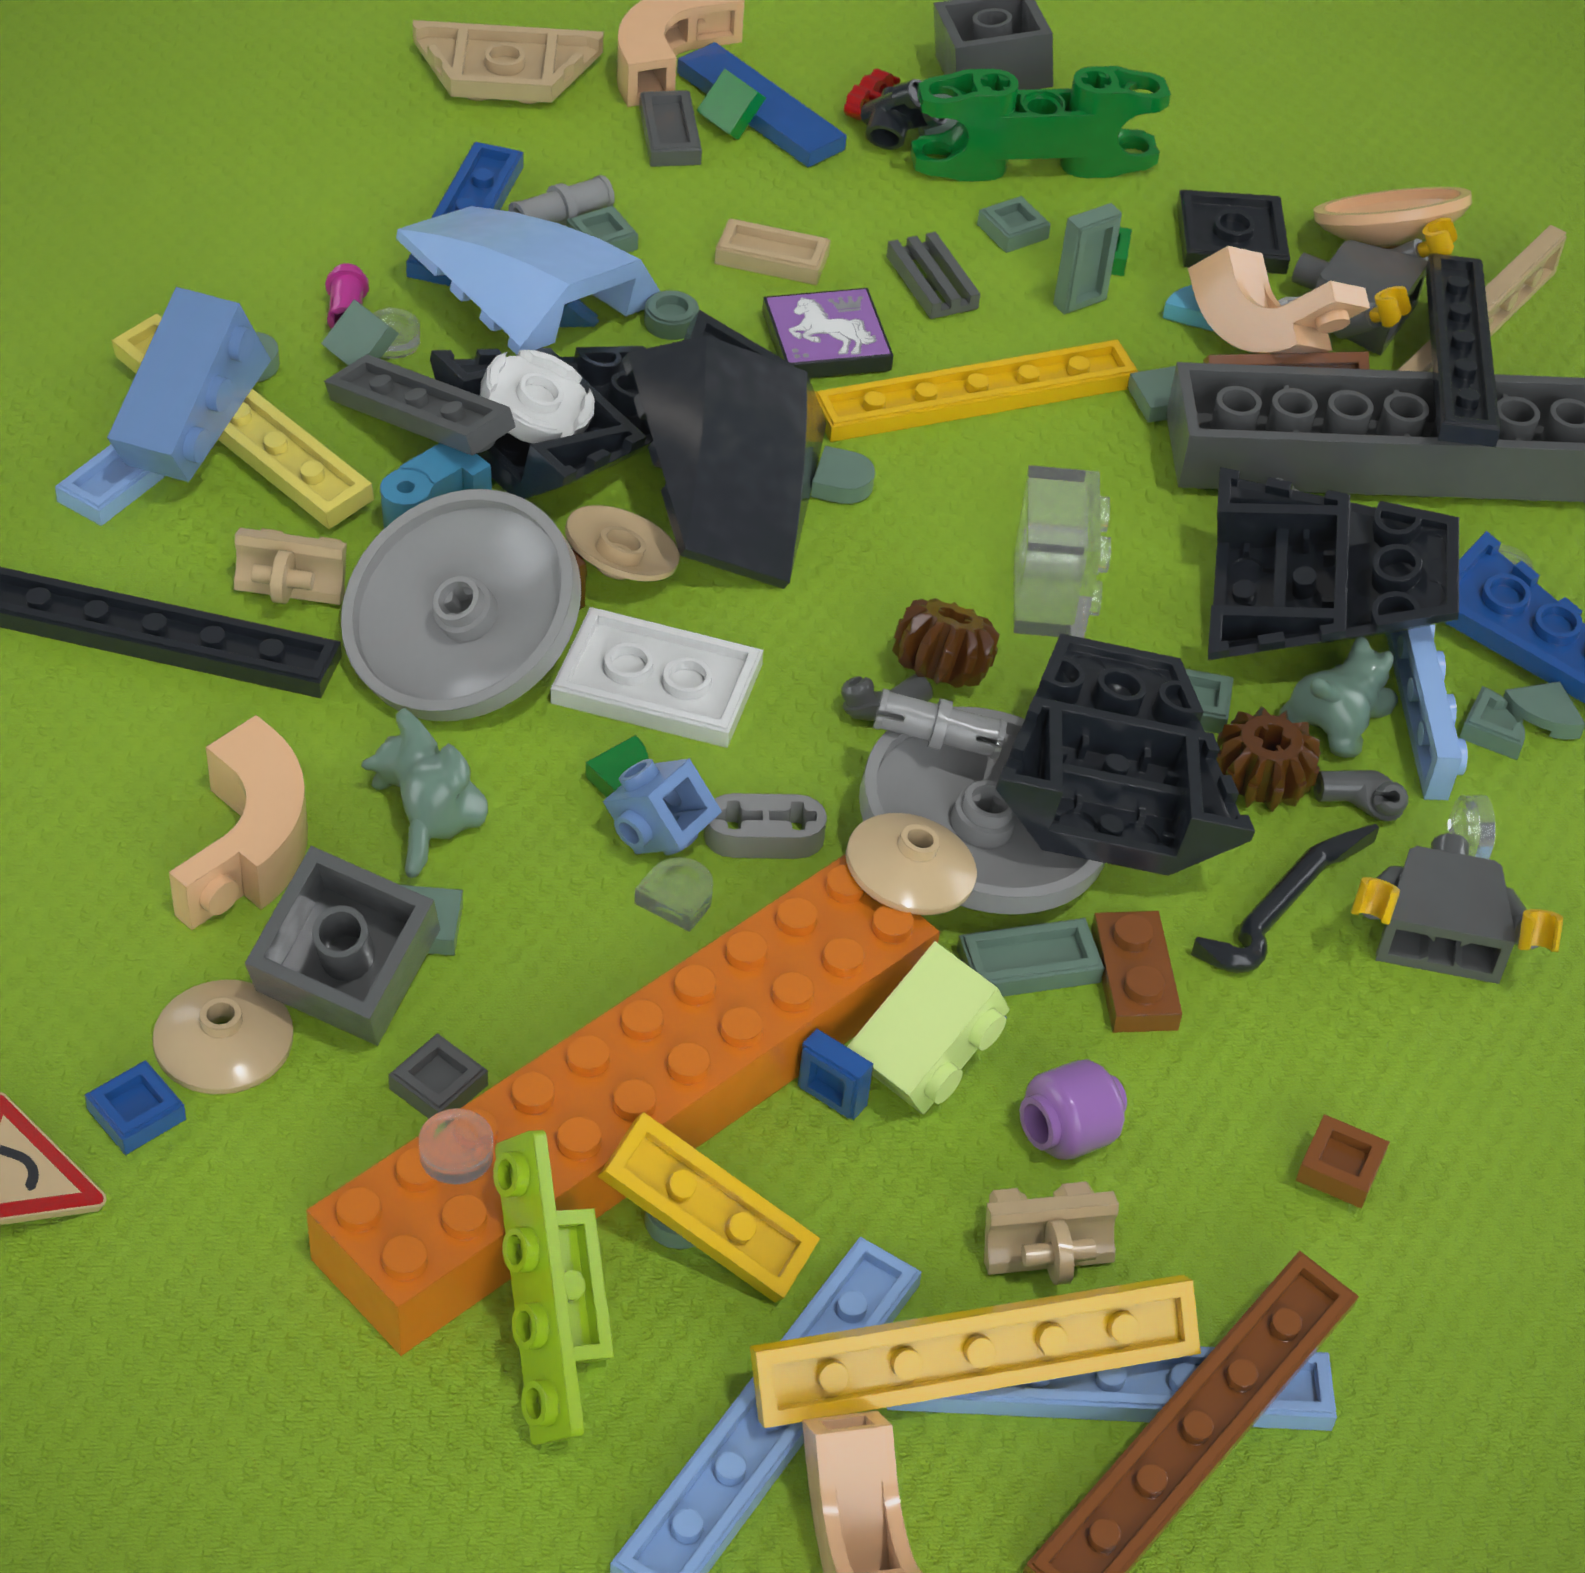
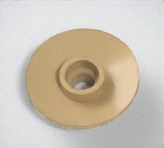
M592 505L576 509L567 519L565 535L570 545L581 557L596 566L602 574L610 578L658 581L671 576L678 566L680 554L670 536L651 521L635 513L610 506Z
M887 813L871 817L854 829L846 848V863L856 883L872 898L898 911L911 912L917 915H935L949 912L962 905L969 898L976 883V863L964 842L946 827L921 816L906 813Z
M240 980L206 982L182 992L163 1009L153 1031L154 1053L164 1073L177 1084L206 1094L236 1093L263 1083L282 1067L290 1054L293 1044V1025L286 1006L275 999L257 992L253 983Z

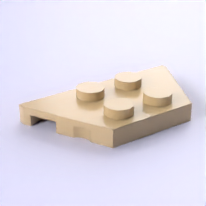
M413 20V42L451 97H466L475 101L487 99L516 100L525 104L537 102L552 103L603 53L604 32Z

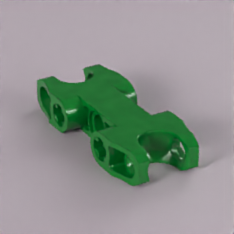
M1091 66L1077 70L1073 77L1071 89L1018 90L1019 81L1017 78L1001 69H965L951 74L930 77L918 83L917 97L920 102L921 112L933 118H947L957 120L952 128L943 133L919 136L916 140L912 141L910 154L914 169L925 175L951 178L962 182L997 180L1006 173L1008 160L1060 158V166L1063 171L1077 178H1112L1152 168L1158 164L1160 154L1154 135L1143 130L1123 129L1122 127L1128 120L1137 115L1158 113L1169 107L1171 96L1164 77L1150 72L1130 70L1119 66ZM1142 89L1151 91L1152 93H1142L1133 90ZM935 94H947V95H950L951 97H950V98H939V97H935L934 95H935ZM1126 149H1136L1142 151L1143 153H1129L1126 151ZM935 154L948 157L943 159H934L928 157L927 155Z

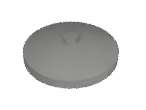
M470 489L434 497L409 509L392 521L370 543L355 566L345 591L341 611L342 639L347 656L354 670L364 683L382 701L398 711L406 708L416 718L432 721H458L490 713L511 703L529 691L546 675L561 656L570 640L579 613L581 601L579 567L568 541L555 523L544 511L519 496L497 490Z
M952 707L997 720H1007L1004 742L1000 741L1002 749L997 760L991 759L989 756L942 745L941 750L927 747V740L889 730L880 737L868 757L860 784L859 803L862 819L865 821L871 817L887 813L912 814L935 821L957 835L970 850L977 868V878L973 891L969 898L960 906L997 914L1041 912L1064 905L1077 898L1099 876L1105 864L1103 862L1043 851L995 789L1025 719L986 708Z

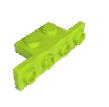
M544 1130L527 1131L496 1144L493 1179L496 1190L501 1196L505 1228L502 1250L504 1262L510 1270L515 1309L512 1317V1332L515 1342L520 1349L524 1381L521 1397L522 1411L525 1420L529 1424L532 1444L540 1445L583 1435L584 1422L576 1364L614 1358L595 1208L556 1211L546 1132Z

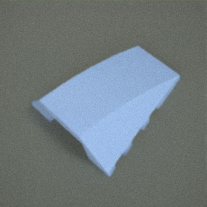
M470 206L397 230L396 239L434 276L446 275L452 281L450 291L461 302L470 301L471 299L481 308L479 319L491 331L502 329L509 335L507 346L516 355L519 350H537L555 343L564 304L592 294L618 312L628 316L644 310L648 298L661 292L641 259L594 236L556 222L516 212Z

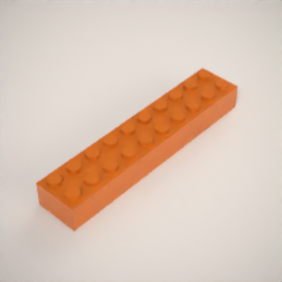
M844 854L308 1208L306 1213L311 1260L400 1356L404 1355L511 1279L510 1270L504 1262L502 1250L505 1228L501 1196L496 1190L493 1179V1169L496 1161L495 1146L497 1143L527 1131L544 1130L547 1135L556 1211L595 1208L597 1219L627 1198L597 1176L635 1118L643 1112L696 1149L797 1078L800 1070L802 1043L816 1029H819L843 1045L854 1038L933 942L936 941L938 943L940 931L921 915L895 910L868 895L852 877L846 863V854Z

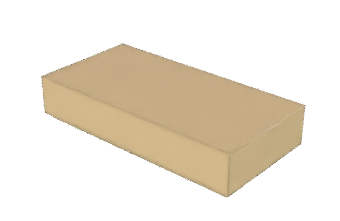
M729 219L715 249V264L817 285L829 256L830 239Z

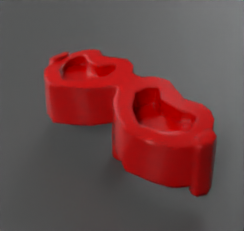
M879 68L874 69L871 74L864 75L860 84H855L851 92L847 94L843 112H845L846 116L862 121V106L866 102L880 97L884 88L900 84V78Z

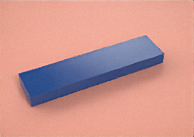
M714 42L678 58L677 73L705 94H708L725 68L765 96V101L748 125L806 167L817 164L845 150L847 138L845 133L718 43Z
M474 142L431 218L470 206L501 210L524 167V152ZM410 254L406 261L407 277L451 286L452 281L446 275L434 276L415 256Z

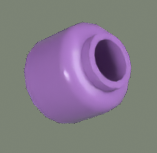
M1089 1059L1075 1060L1042 1072L1029 1082L1024 1100L1020 1105V1121L1023 1131L1034 1147L1041 1151L1044 1150L1059 1160L1075 1159L1110 1145L1121 1135L1125 1121L1124 1112L1127 1108V1096L1121 1082L1115 1076L1109 1074L1103 1066Z

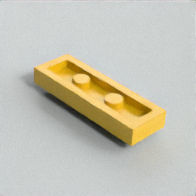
M644 1112L635 1118L597 1176L774 1303L786 1296L820 1240L817 1235Z

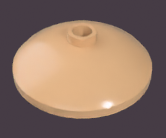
M1420 187L1359 194L1335 199L1314 208V221L1324 230L1345 241L1354 240L1379 246L1380 248L1393 249L1416 238L1424 240L1423 228L1435 219L1448 217L1453 222L1456 221L1472 204V193L1468 189L1457 187Z

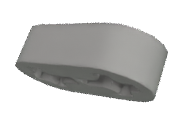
M732 793L715 798L722 812L704 828L706 845L713 852L721 856L731 858L799 859L817 853L823 846L827 815L825 808L817 800L805 795ZM727 822L738 823L739 829L728 828ZM791 823L802 824L803 830L792 829Z

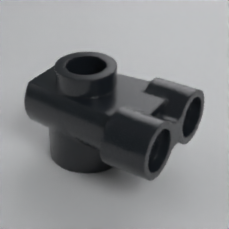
M912 79L897 84L894 87L884 88L880 97L866 102L861 109V120L867 125L865 136L868 141L877 147L891 150L898 149L904 145L908 130L920 127L923 130L944 125L948 119L933 118L921 112L920 102L917 97L918 83L922 82L919 79Z

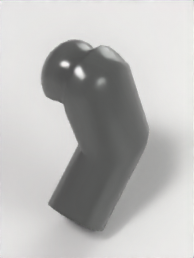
M913 674L890 690L893 693L924 701H929L933 696L932 687L925 677H917L916 674ZM853 677L844 682L841 688V694L845 700L842 707L855 720L874 721L877 707L880 706L879 700L882 691H874V684L868 677Z
M1376 770L1319 771L1314 785V796L1318 802L1348 801L1375 820H1396L1403 814L1408 805L1409 797L1405 788Z

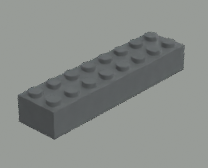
M1177 362L1166 417L1178 488L1219 489L1220 467L1240 471V479L1266 484L1268 477L1281 478L1293 482L1294 489L1308 493H1326L1327 490L1346 494L1585 503V378L1494 374L1500 434L1497 446L1488 447L1438 440L1433 372Z

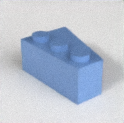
M179 287L175 288L107 437L126 465L186 482L191 480L271 362L268 353L240 303Z

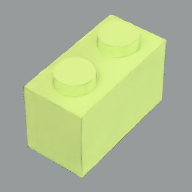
M934 941L847 1047L872 1062V1076L924 1115L934 1102L936 1104L944 1102L955 1091L962 1078L963 1073L961 1069L977 1049L985 1050L997 1040L1005 1027V1015L1009 1012L1010 1008L995 985Z

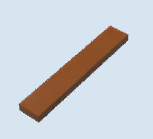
M1299 1250L1028 1561L1023 1573H1129L1353 1309L1359 1296Z

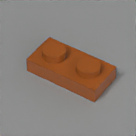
M1159 911L1095 913L1091 932L1104 966L1102 984L1112 1032L1178 1031L1183 1013Z

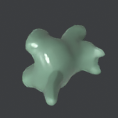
M1365 637L1356 638L1343 665L1337 664L1331 670L1306 675L1296 684L1289 701L1279 710V715L1287 710L1289 721L1292 723L1308 722L1309 727L1321 728L1327 733L1330 752L1335 756L1350 758L1359 755L1363 746L1361 735L1369 726L1370 718H1382L1389 715L1398 704L1396 693L1391 689L1384 688L1389 679V670L1393 664V654L1390 651L1378 653L1370 648Z
M403 708L396 714V723L399 727L400 735L387 737L385 742L376 750L375 755L363 760L361 767L365 770L376 772L371 784L376 790L386 789L391 786L400 787L404 810L410 822L405 873L407 877L415 878L428 861L430 838L451 839L465 829L479 828L487 817L488 802L483 793L470 781L471 768L463 755L449 743L439 751L437 742L424 725L409 710Z

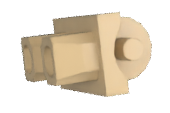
M239 528L235 533L236 570L234 590L267 594L271 596L272 602L286 604L290 598L335 605L342 603L345 595L347 543L342 542L340 539L326 537L316 539L288 535L282 531L264 528L261 530Z
M1087 1182L1065 1183L1053 1192V1197L1027 1199L1026 1195L1021 1193L1018 1188L993 1190L989 1195V1203L986 1205L984 1264L988 1274L1048 1269L1053 1284L1061 1285L1071 1284L1074 1266L1114 1263V1225L1119 1210V1203L1114 1192L1094 1193Z

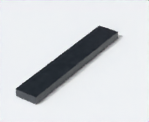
M1429 254L1425 272L1438 440L1496 447L1500 434V422L1483 261L1476 258Z
M0 567V628L320 699L342 657L341 641Z

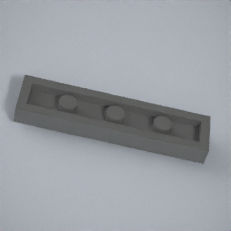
M368 354L324 381L331 401L472 456L490 449L498 438L516 427L509 406Z

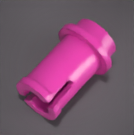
M349 263L340 264L325 279L326 291L330 296L327 323L331 329L354 299L363 305V298L369 291V280L356 265Z

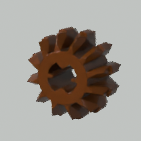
M937 598L930 599L929 601L919 599L913 600L911 605L906 608L903 618L899 619L894 633L895 642L892 651L899 658L898 662L904 668L914 670L917 677H927L936 684L940 682L947 683L955 688L963 687V685L969 687L978 686L988 673L989 667L993 666L998 652L996 646L1000 634L995 630L988 618L976 615L974 609L962 608L955 602L952 604L944 603Z
M1262 706L1253 716L1246 712L1238 711L1231 724L1224 725L1222 732L1218 734L1217 743L1220 751L1216 760L1222 774L1232 776L1239 795L1245 797L1247 808L1255 801L1264 803L1271 812L1281 802L1296 807L1304 793H1309L1311 786L1315 785L1320 770L1318 767L1321 754L1319 749L1320 740L1310 736L1308 722L1292 723L1289 721L1287 710L1279 716L1270 715Z

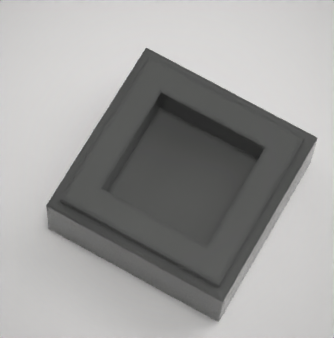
M438 1033L388 1074L389 1089L435 1124L466 1105L488 1086V1070Z

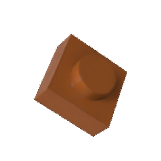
M1324 1114L1301 1163L1296 1181L1362 1209L1390 1142Z

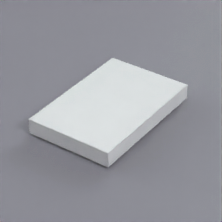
M590 607L551 687V704L728 748L762 667L764 650Z

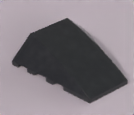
M707 335L627 353L622 359L626 375L628 377H635L639 393L634 398L639 419L648 420L653 441L648 446L653 466L661 468L664 474L666 484L661 489V493L680 556L785 589L791 580L812 482L827 425L807 371Z
M644 346L576 347L574 357H560L551 348L537 349L536 351L557 357L578 372L582 377L580 385L585 389L586 393L590 389L594 396V415L584 433L532 444L521 441L510 433H506L498 438L490 449L476 453L491 465V478L507 493L527 499L574 483L648 449V446L653 441L648 420L639 419L634 398L639 393L635 377H628L626 375L622 361L627 353L646 348ZM477 349L475 359H454L455 356L451 350H432L430 362L436 380L480 396L481 381L487 367L496 356L502 353L499 349Z
M1220 467L1217 506V553L1213 605H1211L1208 660L1389 634L1458 620L1459 517L1380 501L1377 508L1350 502V494L1327 490L1325 497L1292 490L1293 482L1268 477L1266 484L1240 479V471Z
M1060 633L1037 692L1032 699L1020 732H1018L1009 758L1003 767L995 788L1043 851L1169 876L1250 842L1255 833L1249 815H1240L1235 803L1239 792L1232 776L1223 775L1216 760L1220 748L1214 734L1204 732L1200 723L1204 711L1181 658Z

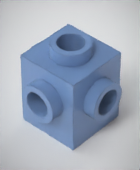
M690 758L654 763L652 759L642 760L621 774L619 781L622 785L603 801L614 819L617 834L632 848L635 854L662 851L665 855L678 853L691 845L697 839L698 833L722 812Z

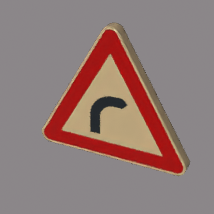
M0 1092V1225L100 1211L106 1202L105 1193L6 1094Z

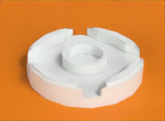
M519 350L517 356L506 357L507 352L496 356L487 367L481 381L480 396L510 407L516 426L508 432L521 441L534 444L584 433L594 415L595 399L590 389L586 393L585 389L580 385L582 377L572 366L553 355L536 350Z

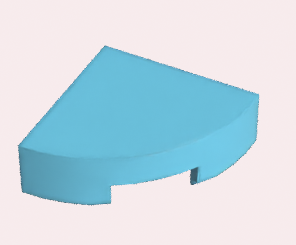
M1192 285L1177 290L1167 299L1163 313L1164 319L1214 331L1199 309Z

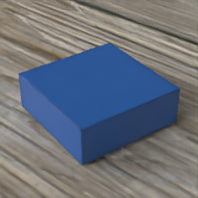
M816 1029L802 1043L798 1086L854 1121L868 1105L873 1063L819 1029Z
M146 1060L85 1094L87 1110L125 1155L186 1120L184 1104Z

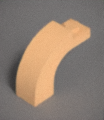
M642 0L633 6L623 17L618 30L617 85L627 107L639 105L640 92L675 91L676 55L689 50L700 49L714 42L719 45L742 42L745 0Z
M1226 246L1188 268L1196 302L1210 327L1232 346L1253 353L1330 352L1332 347L1328 333L1347 327L1350 324V318L1370 308L1364 287L1329 281L1282 306L1271 290L1263 254L1250 250Z
M257 715L206 746L211 791L236 811L241 818L227 834L169 872L174 914L191 930L214 915L226 912L242 896L247 897L262 910L285 890L300 866L306 852L308 823L304 779L299 761L285 739Z
M878 1411L802 1420L810 1501L823 1573H923L913 1557L904 1525L897 1481L892 1424Z

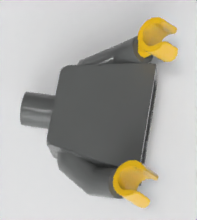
M1448 217L1429 222L1423 228L1425 238L1423 242L1421 239L1416 238L1390 249L1354 240L1344 241L1329 262L1303 253L1294 268L1292 282L1311 290L1329 281L1364 287L1370 308L1350 318V324L1347 327L1332 333L1339 339H1348L1381 356L1418 304L1426 276L1425 270L1429 254L1451 255L1454 249L1453 243L1457 240L1458 235L1453 221Z
M1445 833L1435 837L1431 842V848L1416 846L1409 849L1404 866H1390L1376 878L1363 877L1351 909L1352 914L1359 915V913H1362L1369 919H1381V923L1385 924L1376 951L1375 961L1496 984L1500 983L1514 944L1518 945L1519 950L1528 951L1540 946L1549 949L1551 952H1559L1564 919L1560 914L1548 910H1527L1515 891L1506 886L1503 867L1495 860L1469 856L1470 844L1467 839L1454 833Z

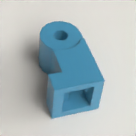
M441 443L402 464L400 468L388 474L380 484L384 528L409 509L434 497L461 490H492L491 465L477 454L472 456Z

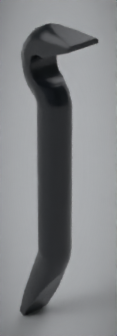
M1373 824L1342 833L1307 849L1243 919L1238 939L1245 948L1235 947L1227 942L1197 937L1191 955L1228 972L1245 973L1257 969L1265 960L1268 952L1265 934L1327 866L1337 863L1374 843L1379 831L1378 825Z

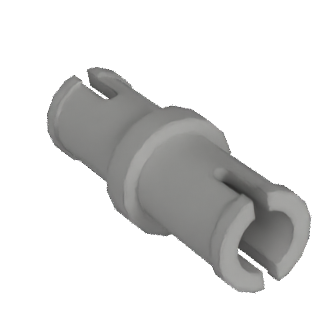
M599 175L593 179L571 186L563 183L550 186L545 194L518 202H511L508 211L566 226L567 219L613 206L615 197L610 181L606 176Z
M883 688L873 728L878 730L881 728L927 740V747L941 750L942 745L989 756L994 760L999 758L1002 749L1000 741L1004 742L1007 720H997L952 708L953 701L940 698L938 704L893 693Z

